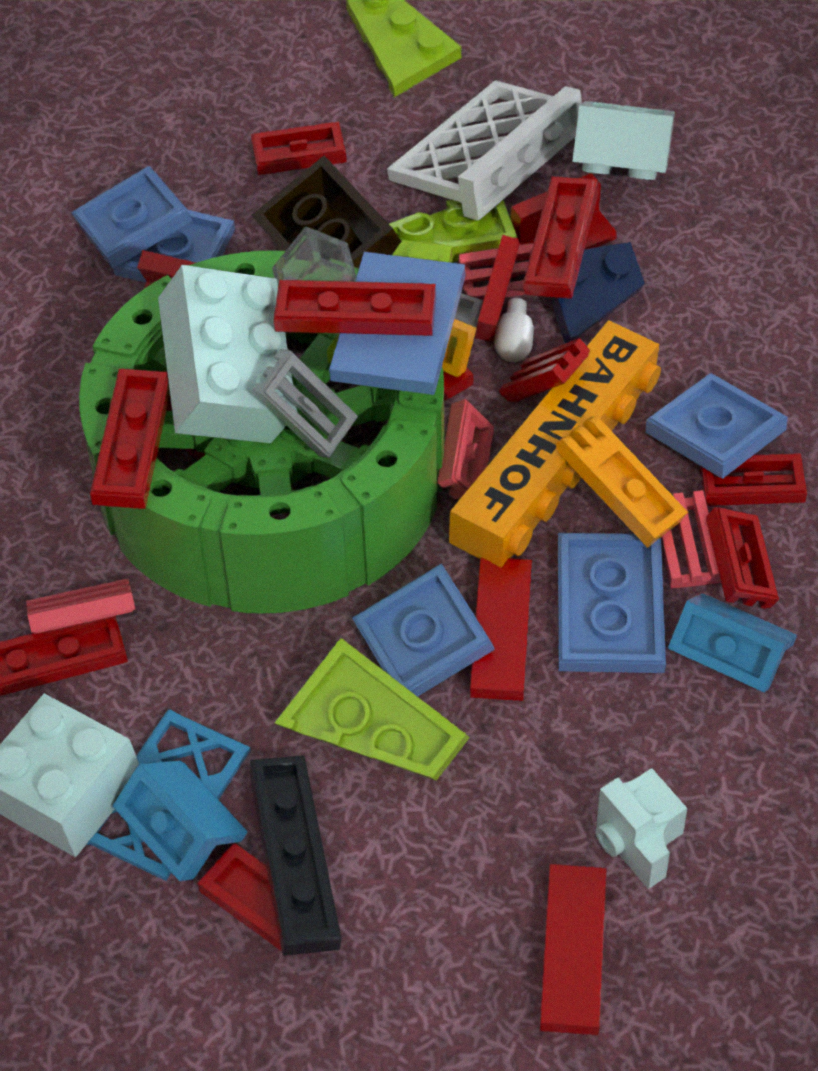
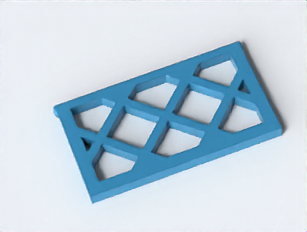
M169 709L136 757L138 763L143 764L172 761L194 755L200 776L199 779L219 800L249 754L250 747ZM170 725L187 732L190 745L159 753L157 745ZM197 737L204 741L198 742ZM220 747L233 753L221 773L208 776L201 752ZM129 824L128 827L131 835L111 840L98 834L102 828L101 826L86 844L99 848L165 881L171 874V871L163 862L162 864L144 855L141 844L144 841ZM134 845L135 851L127 847Z

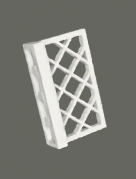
M494 81L388 167L389 180L461 202L463 215L479 221L576 137L579 105L582 104L581 92L578 89L565 86L556 95L551 96ZM498 98L507 100V102L492 104ZM535 111L533 114H524L525 112ZM518 115L517 117L493 121L494 118ZM483 120H486V121H487L486 123H480V124L465 126V125L468 124V123H473V122H478V121H483ZM509 133L507 136L498 137L499 134ZM491 136L492 138L477 142L466 143L467 140H473ZM460 142V145L437 149L441 145ZM483 155L480 159L471 160L470 158ZM459 159L465 160L464 162L453 163L443 166H439L438 164ZM432 164H433V167H432V168H427V169H422V170H417V171L412 170L413 168H417V167H422V166H427V165H432ZM458 177L459 183L450 182L447 179Z

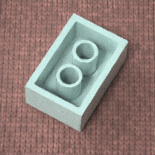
M181 265L158 297L175 433L272 443L287 426L251 392L256 383H263L266 377L263 373L268 366L274 367L277 363L274 357L280 349L288 350L285 332H275L273 320L278 292L277 279ZM288 371L285 378L293 384L292 375ZM276 388L275 392L297 412V407Z

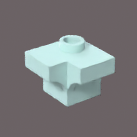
M651 768L632 781L623 783L619 778H616L600 789L595 833L603 849L612 857L620 855L649 889L666 878L670 855L666 845L683 834L687 807Z

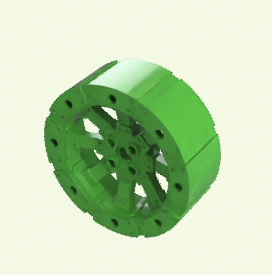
M291 251L241 252L214 257L189 265L275 278L278 285L279 280L355 282L359 271L354 266L323 256H320L318 261L300 258V252ZM168 275L140 291L120 308L105 325L93 344L94 356L91 363H85L80 383L79 409L93 478L119 368L167 372L158 297L171 281ZM285 332L286 339L298 340V343L311 344L300 360L326 385L330 379L329 369L331 365L327 360V349L338 333ZM441 368L435 395L363 385L335 393L358 416L351 427L372 420H376V422L389 421L387 425L384 424L371 446L362 444L360 448L340 442L330 458L321 457L316 454L288 426L280 432L272 443L175 433L172 411H166L159 448L196 449L197 452L205 453V456L184 471L180 468L172 471L156 458L146 509L100 506L110 535L115 534L122 553L149 579L182 598L211 607V604L229 607L234 612L282 613L321 606L349 596L350 591L365 583L367 585L372 584L399 564L420 541L435 515L438 491L442 492L443 489L437 483L439 470L443 464L445 446L443 368ZM292 375L293 385L312 401L336 426L339 419ZM297 408V413L321 436L327 439L328 436ZM317 472L331 478L318 485L292 491L291 484L304 478L309 473ZM232 482L260 489V495L237 496L219 492ZM289 512V516L282 520H277L270 516Z

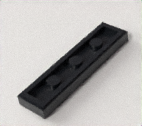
M305 756L250 760L249 773L282 955L288 956L340 950L342 938Z

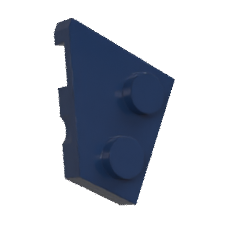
M631 242L585 249L572 299L550 297L565 343L580 338L584 332L597 322L600 323L616 307L621 303L627 302L644 286L645 282Z

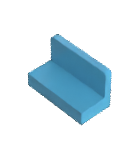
M701 593L686 601L668 649L765 693L772 684L784 652L793 646L797 635Z
M179 760L139 764L113 804L114 809L179 881L194 879L216 845L242 842L247 834V830L190 768Z

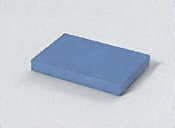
M364 252L355 282L436 284L433 336L340 333L329 369L331 381L435 395L465 280V264Z
M558 533V671L665 673L666 654L661 538L647 548L635 534Z

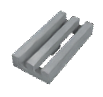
M280 349L274 357L277 360L275 366H268L263 373L266 377L263 383H256L251 392L316 454L321 457L330 458L358 416L290 350ZM288 371L339 419L336 426L312 401L285 378ZM276 388L328 436L327 439L321 436L275 392Z

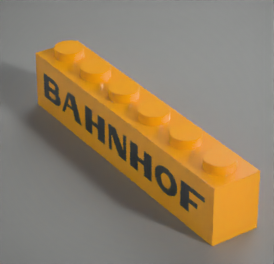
M608 320L587 345L590 349L589 356L565 384L554 387L548 392L451 509L449 543L479 559L482 557L499 567H502L507 559L511 558L514 554L520 556L527 548L537 524L541 520L547 522L552 517L558 506L561 494L567 487L573 489L581 479V476L558 453L556 449L557 441L564 436H569L571 431L578 426H583V423L592 416L601 419L611 431L618 423L625 424L631 417L640 394L643 391L650 393L659 379L661 367L657 365L660 344Z

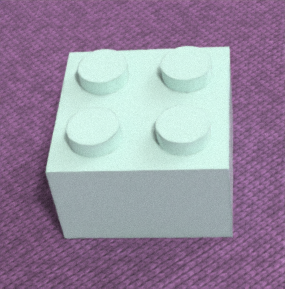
M584 101L579 105L572 162L583 163L582 171L609 174L612 167L629 168V177L655 180L657 172L666 173L675 111Z
M44 693L0 744V814L70 855L77 857L114 811L113 804L139 765L130 739Z

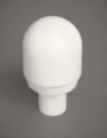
M513 298L508 301L507 313L500 316L495 331L494 347L496 353L507 362H520L532 350L534 326L532 319L526 315L527 302L520 298Z

